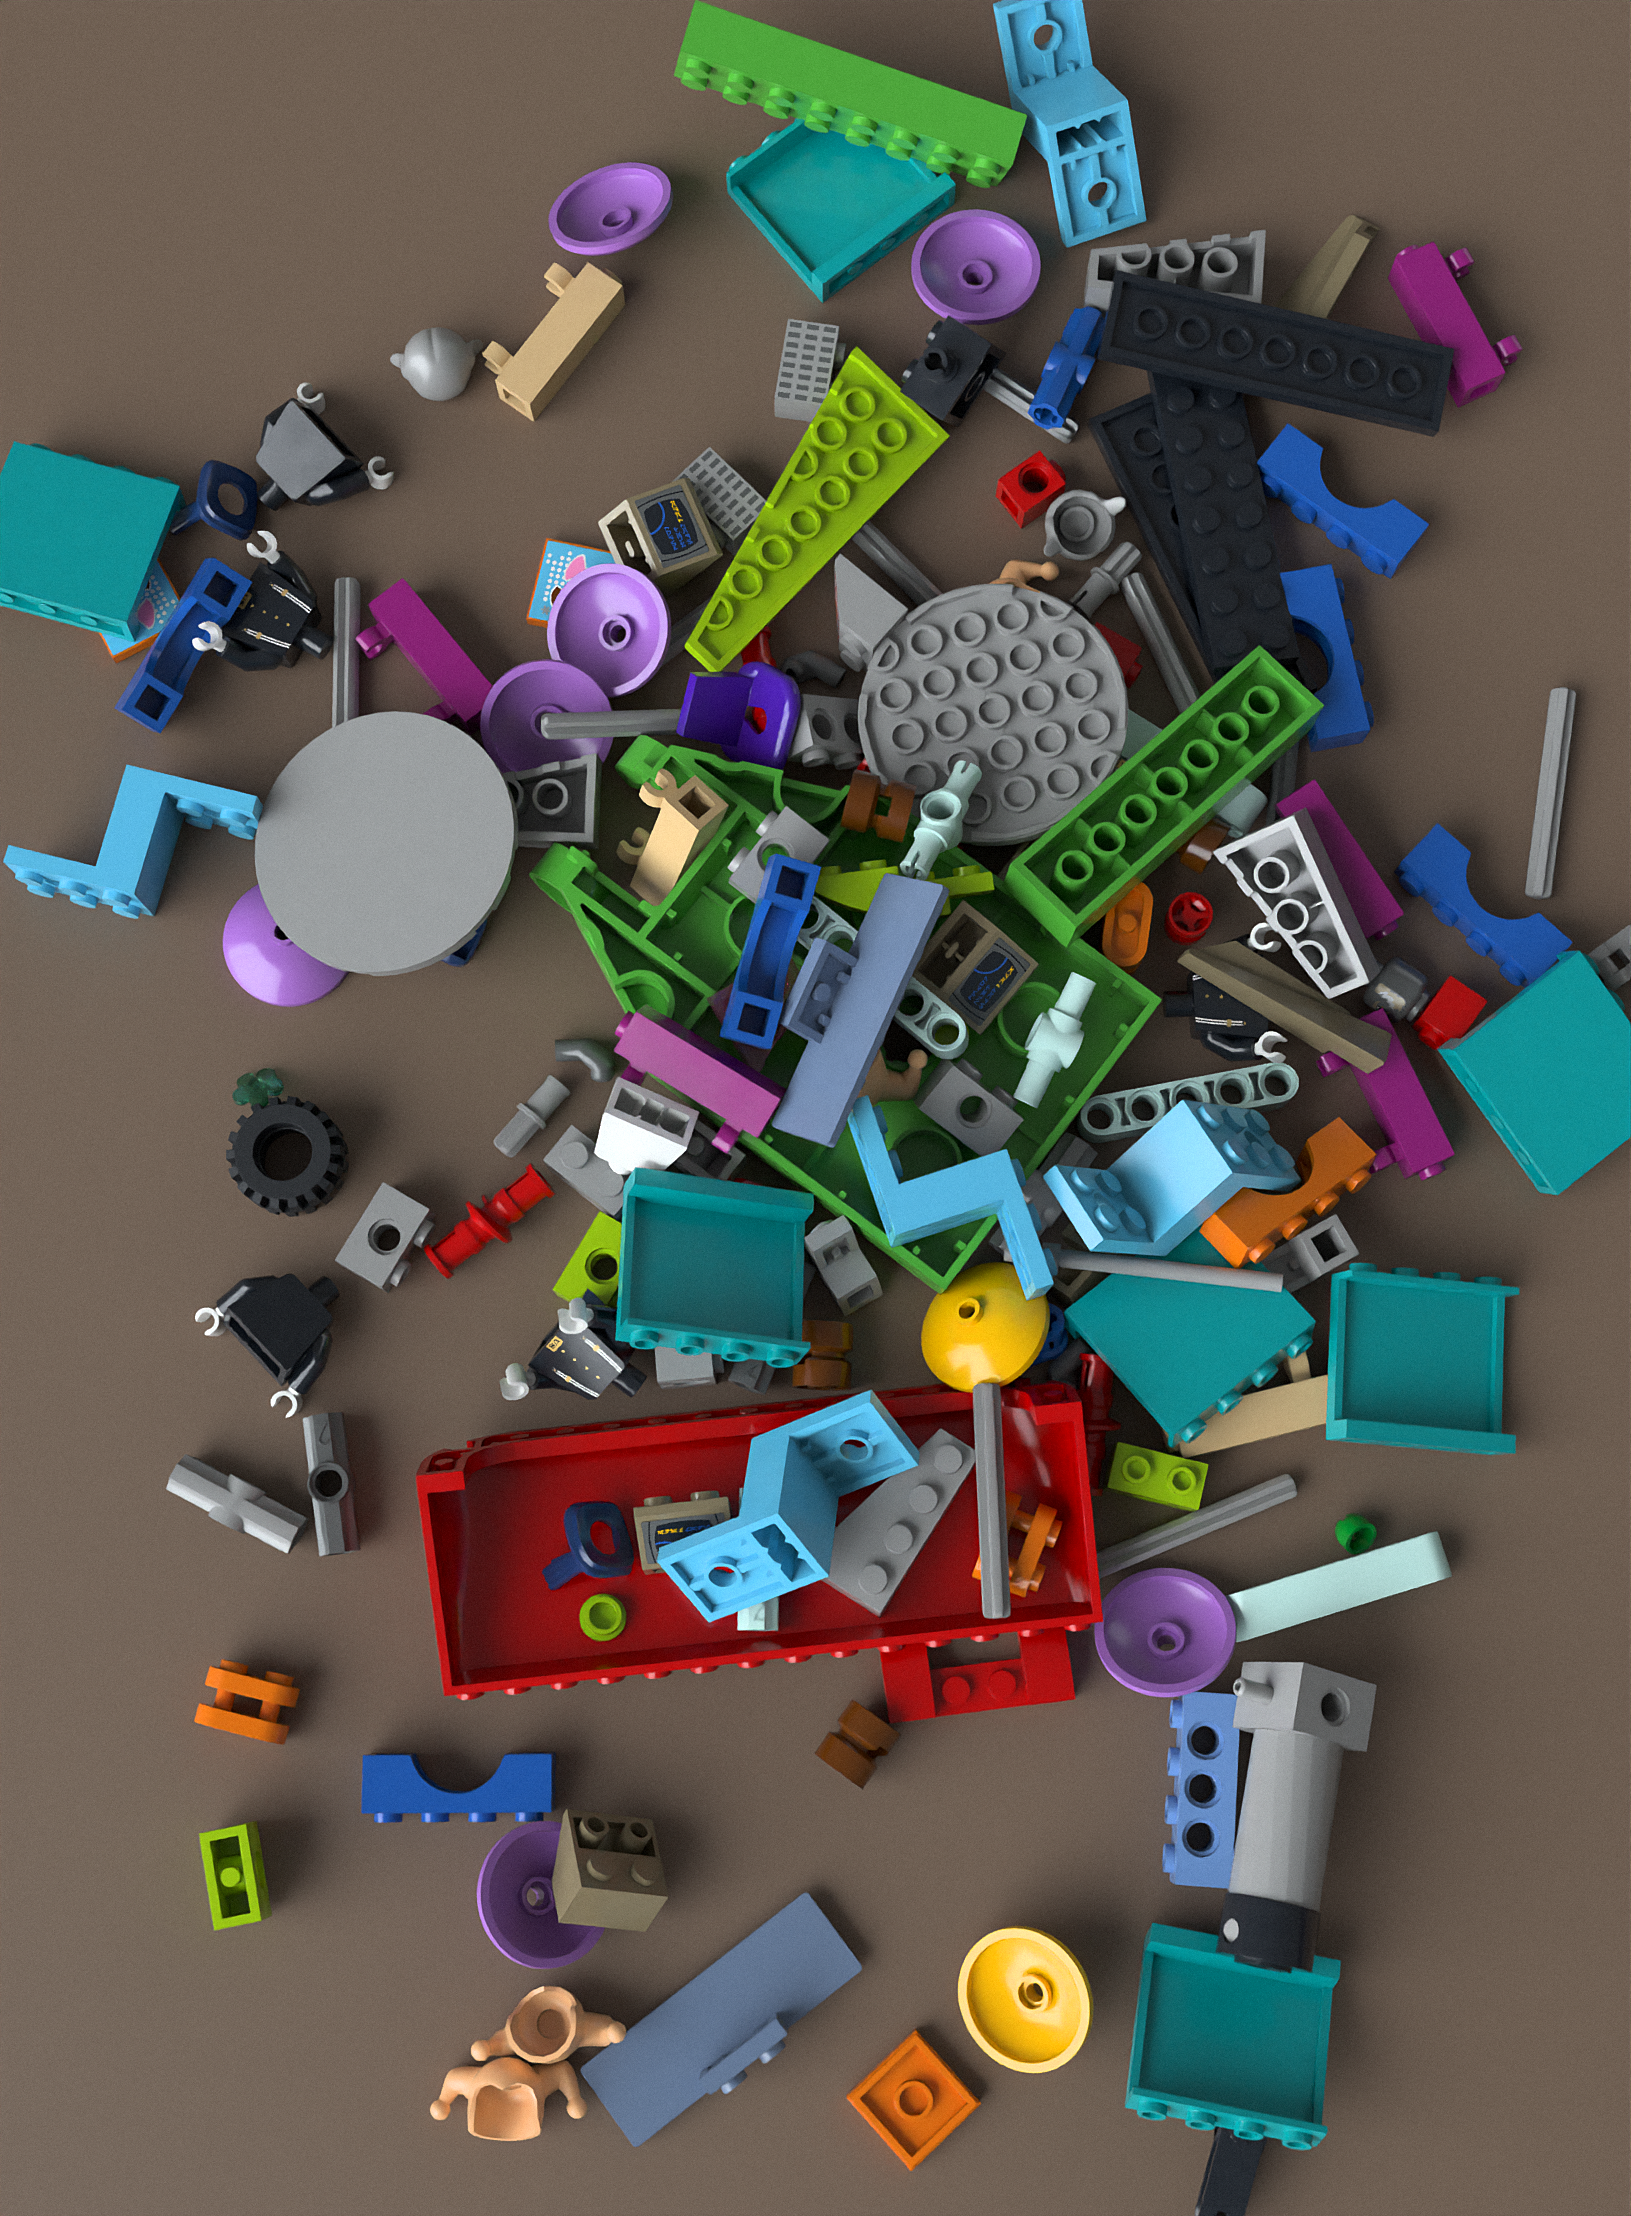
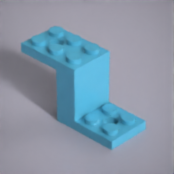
M1002 0L993 3L1012 110L1027 115L1022 134L1048 162L1060 235L1064 245L1068 248L1147 221L1128 99L1092 64L1082 0ZM1046 24L1052 25L1053 32L1049 41L1042 45H1035L1034 34L1037 29ZM1099 182H1106L1107 189L1104 196L1099 200L1089 201L1088 194L1092 186Z
M126 765L96 866L8 845L3 862L16 874L15 879L28 885L27 890L34 894L53 898L55 892L69 895L71 902L89 908H96L98 902L113 906V912L134 919H138L140 913L155 916L184 817H186L185 821L193 826L211 829L212 824L227 827L228 832L234 836L252 840L257 833L263 805L258 797Z
M868 1095L857 1098L847 1121L890 1247L893 1248L997 1214L1026 1300L1045 1295L1054 1284L1052 1276L1057 1275L1058 1272L1050 1249L1041 1248L1037 1231L1042 1230L1036 1207L1033 1203L1026 1205L1021 1187L1026 1186V1179L1019 1160H1011L1007 1149L901 1183L900 1177L903 1176V1171L895 1149L887 1151L884 1143L888 1127L880 1105L872 1107Z
M1184 1099L1107 1170L1054 1165L1042 1176L1090 1251L1166 1256L1242 1187L1289 1192L1302 1181L1293 1169L1295 1165L1293 1158L1283 1147L1275 1143L1268 1133L1270 1130L1268 1122L1259 1112L1253 1109Z
M872 1390L751 1439L739 1516L659 1548L657 1562L708 1622L829 1577L839 1497L918 1466L920 1452ZM847 1440H859L865 1446L858 1448L844 1442ZM724 1566L732 1569L734 1572L728 1573L727 1571L714 1568Z

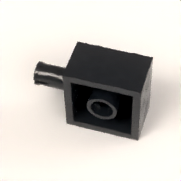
M948 315L944 322L939 320L929 332L926 338V343L929 346L923 351V356L920 355L919 360L915 358L906 368L901 379L905 384L900 392L942 421L960 427L1007 353L965 324Z

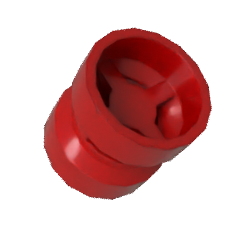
M1185 892L1178 895L1172 901L1164 917V930L1172 942L1189 946L1199 942L1204 937L1213 920V909L1210 902L1203 895L1196 892Z

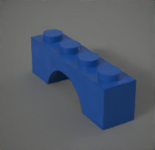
M1288 423L1256 463L1259 468L1264 495L1273 499L1278 498L1291 508L1294 516L1300 521L1307 524L1313 523L1324 531L1332 544L1341 549H1349L1361 558L1363 565L1376 574H1384L1391 579L1420 542L1429 523L1395 499L1373 508H1357L1335 498L1325 486L1320 472L1323 448Z
M206 558L114 708L152 732L161 734L184 696L186 684L204 651L197 650L193 646L192 639L200 638L206 643L211 641L209 632L199 628L198 625L210 621L222 628L232 617L252 582L216 558Z
M1332 564L1280 573L1294 632L1302 634L1316 644L1323 654L1327 667L1326 684L1313 694L1324 704V707L1312 729L1307 733L1311 752L1363 743L1370 731V727L1374 725V715L1370 702H1364L1360 686L1364 684V672L1360 660H1354L1351 645L1354 644V629L1349 618L1344 619L1341 604L1345 601L1341 578H1335Z
M1437 823L1394 871L1400 877L1398 879L1400 885L1409 894L1415 897L1421 896L1433 907L1432 912L1439 921L1449 927L1454 925L1466 936V943L1474 952L1484 957L1487 955L1498 964L1501 975L1508 982L1515 986L1521 985L1526 988L1558 959L1557 954L1566 951L1573 942L1540 913L1523 919L1510 920L1496 917L1481 908L1472 897L1466 879V870L1471 852Z
M777 853L768 858L719 1037L761 1049H771L783 1007L784 986L790 960L802 924L809 913L821 866Z
M556 1752L504 1754L501 1764L492 1778L481 1787L469 1791L450 1790L435 1783L423 1770L416 1753L366 1754L362 1756L361 1814L374 1813V1822L378 1823L402 1822L403 1813H421V1822H449L450 1813H468V1822L497 1821V1813H515V1821L518 1822L544 1821V1812L555 1810Z

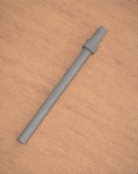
M1043 1242L1041 1247L1042 1249H1050L1056 1263L1057 1272L1059 1267L1282 1292L1283 1274L1067 1250L1061 1249V1244ZM1005 1243L1004 1261L1013 1262L1007 1243Z

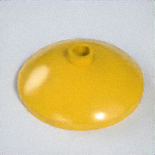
M984 1263L959 1273L941 1295L937 1293L923 1321L921 1346L928 1367L946 1385L963 1392L973 1393L974 1385L981 1383L998 1384L999 1387L1009 1384L1031 1366L1045 1343L1050 1322V1311L1046 1295L1027 1301L1015 1266L1008 1263ZM973 1311H975L974 1314H973L970 1318H968L969 1315H970Z
M1009 1926L993 1931L982 1938L970 1950L963 1962L958 1982L960 2010L970 2034L991 2058L1016 2071L1042 2073L1062 2066L1082 2048L1090 2033L1093 2021L1092 1991L1081 1964L1074 1954L1058 1939L1036 1928ZM1034 1983L1042 1988L1043 1997L1035 1992Z

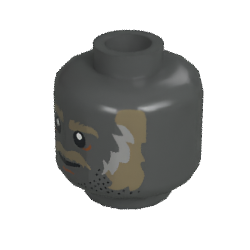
M1400 957L1389 959L1385 965L1377 960L1376 962L1381 972L1369 983L1365 984L1368 988L1363 996L1364 1003L1374 1011L1383 1008L1389 1021L1392 1023H1398L1404 1018L1411 1022L1431 995V992L1426 990L1428 977Z

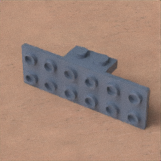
M886 873L880 882L849 953L827 940L815 937L778 1021V1024L809 1042L772 1121L773 1127L828 1147L836 1145L840 1134L846 1126V1121L857 1096L865 1084L866 1076L875 1056L883 1044L885 1034L897 1007L904 997V992L915 967L923 955L924 947L933 927L942 912L943 905L949 894L948 888L937 883Z
M803 1892L627 2030L623 2041L618 2043L612 2042L581 2067L580 2072L634 2147H639L707 2092L711 2096L721 2088L724 2094H727L737 2087L748 2076L744 2069L759 2058L764 2064L775 2057L786 2047L782 2039L788 2035V2028L862 1970V1965L808 1892Z

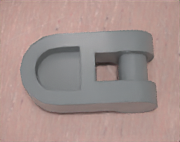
M1631 924L1588 954L1597 964L1600 971L1599 974L1604 979L1603 984L1613 992L1631 980ZM1613 953H1616L1626 965L1621 970L1617 968L1609 957Z

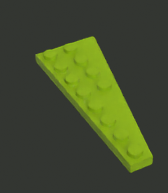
M858 347L847 358L684 646L709 672H722L928 461L950 436L919 405L901 393V388Z

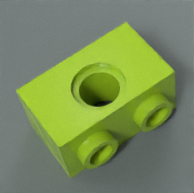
M599 1211L554 1286L553 1291L556 1295L570 1302L575 1298H580L589 1289L606 1306L617 1307L622 1223ZM611 1258L618 1264L616 1274L609 1280H599L593 1275L594 1265L600 1259Z
M1117 1442L1112 1445L1102 1489L1194 1512L1199 1510L1209 1464Z
M257 1821L199 1833L214 1930L258 1922L272 1916Z

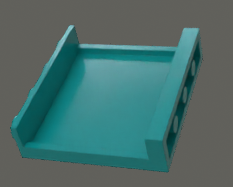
M795 118V121L784 130H776L768 135L761 147L749 156H740L730 165L726 172L727 193L818 299L824 303L953 206L956 183L946 172L937 177L926 167L923 161L911 157L907 161L893 158L886 154L885 148L870 144L868 147L858 146L848 142L844 134L830 129L827 133L817 132L804 125L805 120Z
M14 441L0 474V606L135 642L140 630L136 612L175 512L186 506L180 486L164 477H154L152 479L137 475L132 470L123 466L115 465L111 468L94 463L91 459L82 455L73 454L72 456L53 452L42 444L32 443L26 445Z
M1580 950L1562 951L1557 954L1559 962L1464 1037L1450 1038L1437 1049L1539 1193L1559 1195L1631 1137V1022L1623 1012L1625 1005L1620 997L1612 990L1607 989L1598 977L1600 971L1597 964L1590 956L1581 953Z
M635 1167L624 1184L615 1340L630 1342V1345L637 1349H653L660 1346L675 1348L677 1353L688 1356L700 1355L705 1352L719 1354L724 1360L732 1362L756 1359L764 1360L769 1366L777 1368L797 1365L810 1350L811 1342L802 1341L805 1221L814 1211V1194Z
M1202 1224L1166 1256L1141 1254L1134 1256L1138 1258L1234 1268L1199 1232ZM1252 1260L1240 1268L1270 1272L1262 1262L1254 1264ZM1112 1273L1064 1311L1065 1328L1075 1340L1080 1336L1084 1338L1169 1434L1167 1444L1171 1448L1175 1447L1182 1440L1189 1444L1197 1439L1208 1427L1205 1423L1218 1411L1223 1416L1233 1410L1243 1399L1241 1393L1253 1383L1260 1387L1268 1382L1278 1371L1276 1365L1288 1355L1295 1359L1303 1354L1313 1343L1311 1337L1316 1323L1313 1317L1283 1285L1282 1292L1115 1273Z
M1351 1263L1349 1264L1348 1271L1332 1274L1326 1440L1482 1455L1515 1454L1516 1435L1502 1434L1505 1297L1519 1295L1520 1288L1502 1286V1279L1497 1277H1474V1283L1461 1281V1274L1452 1272H1435L1432 1278L1419 1277V1269L1391 1268V1274L1377 1272L1376 1264Z
M1152 1923L1144 1938L1125 2108L1135 2109L1138 2116L1149 2120H1165L1166 2116L1184 2119L1187 2126L1198 2130H1213L1215 2126L1233 2129L1235 2136L1247 2140H1261L1263 2136L1282 2139V2144L1292 2149L1309 2150L1312 2146L1317 2147L1328 2133V2126L1322 2125L1332 1992L1333 1987L1340 1979L1341 1960L1315 1955L1312 1973L1292 1971V1974L1275 1972L1234 1962V1958L1215 1953L1217 1935Z

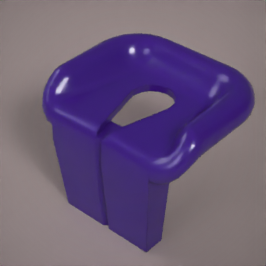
M758 661L743 665L738 672H690L676 733L682 737L720 744L724 754L736 763L745 761L783 770L788 759L800 713L801 697L798 685L786 673L768 663ZM747 706L763 708L765 711L767 722L761 734L755 730L745 717Z

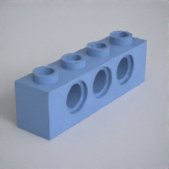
M1195 1691L1179 1696L1178 1700L1172 1699L1170 1703L1169 1723L1170 1728H1177L1176 1747H1169L1167 1756L1168 1776H1175L1174 1795H1167L1165 1800V1824H1172L1171 1844L1164 1843L1162 1870L1163 1872L1170 1873L1169 1881L1175 1885L1226 1889L1229 1887L1234 1856L1240 1730L1232 1727L1237 1702L1235 1694ZM1206 1726L1214 1735V1744L1208 1752L1200 1754L1194 1750L1191 1744V1737L1197 1728ZM1205 1774L1212 1783L1211 1794L1203 1801H1195L1189 1793L1190 1781L1197 1775ZM1195 1823H1204L1210 1832L1208 1843L1201 1849H1192L1186 1839L1188 1829Z

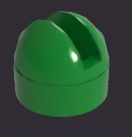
M1358 1513L1346 1514V1518L1343 1521L1338 1520L1335 1527V1537L1339 1544L1348 1553L1353 1555L1366 1551L1373 1544L1377 1534L1375 1526Z

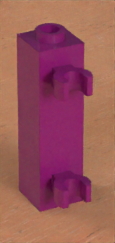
M1434 241L1420 248L1418 245H1411L1396 255L1387 278L1421 341L1454 349L1447 389L1459 408L1496 391L1506 373L1503 367L1517 361L1515 354L1521 352L1523 348L1515 334L1500 340L1494 346L1490 345L1456 283L1457 280L1470 273L1467 267L1475 262L1467 247L1457 250L1446 259H1443Z
M403 578L368 604L378 624L367 628L355 638L360 644V649L371 661L379 656L391 642H394L442 701L440 704L428 709L423 715L443 720L449 724L458 720L469 735H472L478 729L481 731L480 722L483 705L493 686Z
M1315 779L1307 782L1273 805L1281 818L1305 807L1307 808L1366 939L1373 935L1375 940L1378 941L1399 927L1395 920L1402 916L1404 912Z
M647 1004L638 1009L635 1014L628 1011L615 1031V1035L620 1037V1040L614 1051L630 1061L620 1078L641 1086L649 1072L725 1118L724 1124L711 1145L726 1154L734 1147L743 1130L756 1138L763 1133L786 1093V1088Z
M1379 1009L1359 1018V1020L1385 1030L1392 1035L1388 1056L1384 1065L1367 1074L1332 1051L1320 1056V1060L1316 1061V1064L1323 1078L1350 1066L1387 1141L1388 1146L1374 1151L1377 1156L1369 1169V1173L1372 1175L1396 1163L1405 1180L1418 1174L1421 1181H1424L1447 1170L1444 1162L1454 1156L1455 1153L1384 1009Z

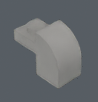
M1337 1214L1276 1248L1261 1262L1271 1273L1283 1274L1282 1285L1291 1294L1335 1270L1360 1253Z
M844 1215L834 1221L827 1220L818 1224L811 1234L804 1237V1248L813 1266L817 1268L816 1271L844 1317L883 1295L878 1277L860 1250L854 1231Z

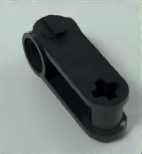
M1215 2126L1213 2142L1195 2206V2216H1216L1218 2211L1224 2212L1225 2216H1245L1259 2159L1264 2151L1267 2136H1263L1261 2140H1247L1235 2136L1233 2129Z

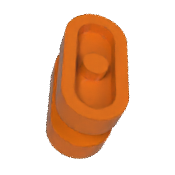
M1142 882L1102 917L1098 952L1130 976L1137 971L1147 951L1152 916L1153 896L1150 889Z
M1005 1489L1007 1538L1011 1527L1028 1533L1019 1559L1008 1556L1009 1577H1012L1010 1580V1592L1025 1598L1028 1589L1037 1592L1046 1569V1565L1038 1563L1044 1545L1054 1548L1063 1522L1055 1519L1057 1509L1042 1503L1039 1504L1035 1516L1019 1510L1018 1508L1023 1496ZM980 1555L972 1577L981 1580Z
M221 1659L219 1667L210 1666L205 1685L217 1688V1694L213 1705L199 1703L194 1722L243 1736L285 1745L290 1726L277 1722L281 1705L294 1708L296 1706L300 1688L292 1686L294 1677L272 1671H266L265 1678L248 1675L249 1665ZM236 1694L263 1700L259 1716L232 1710Z

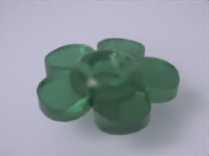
M264 1068L256 1073V1077L252 1073H246L239 1077L236 1081L238 1088L233 1092L232 1098L235 1104L240 1106L250 1102L252 1107L259 1102L264 1107L269 1104L268 1096H278L283 1092L284 1084L277 1078L275 1070Z

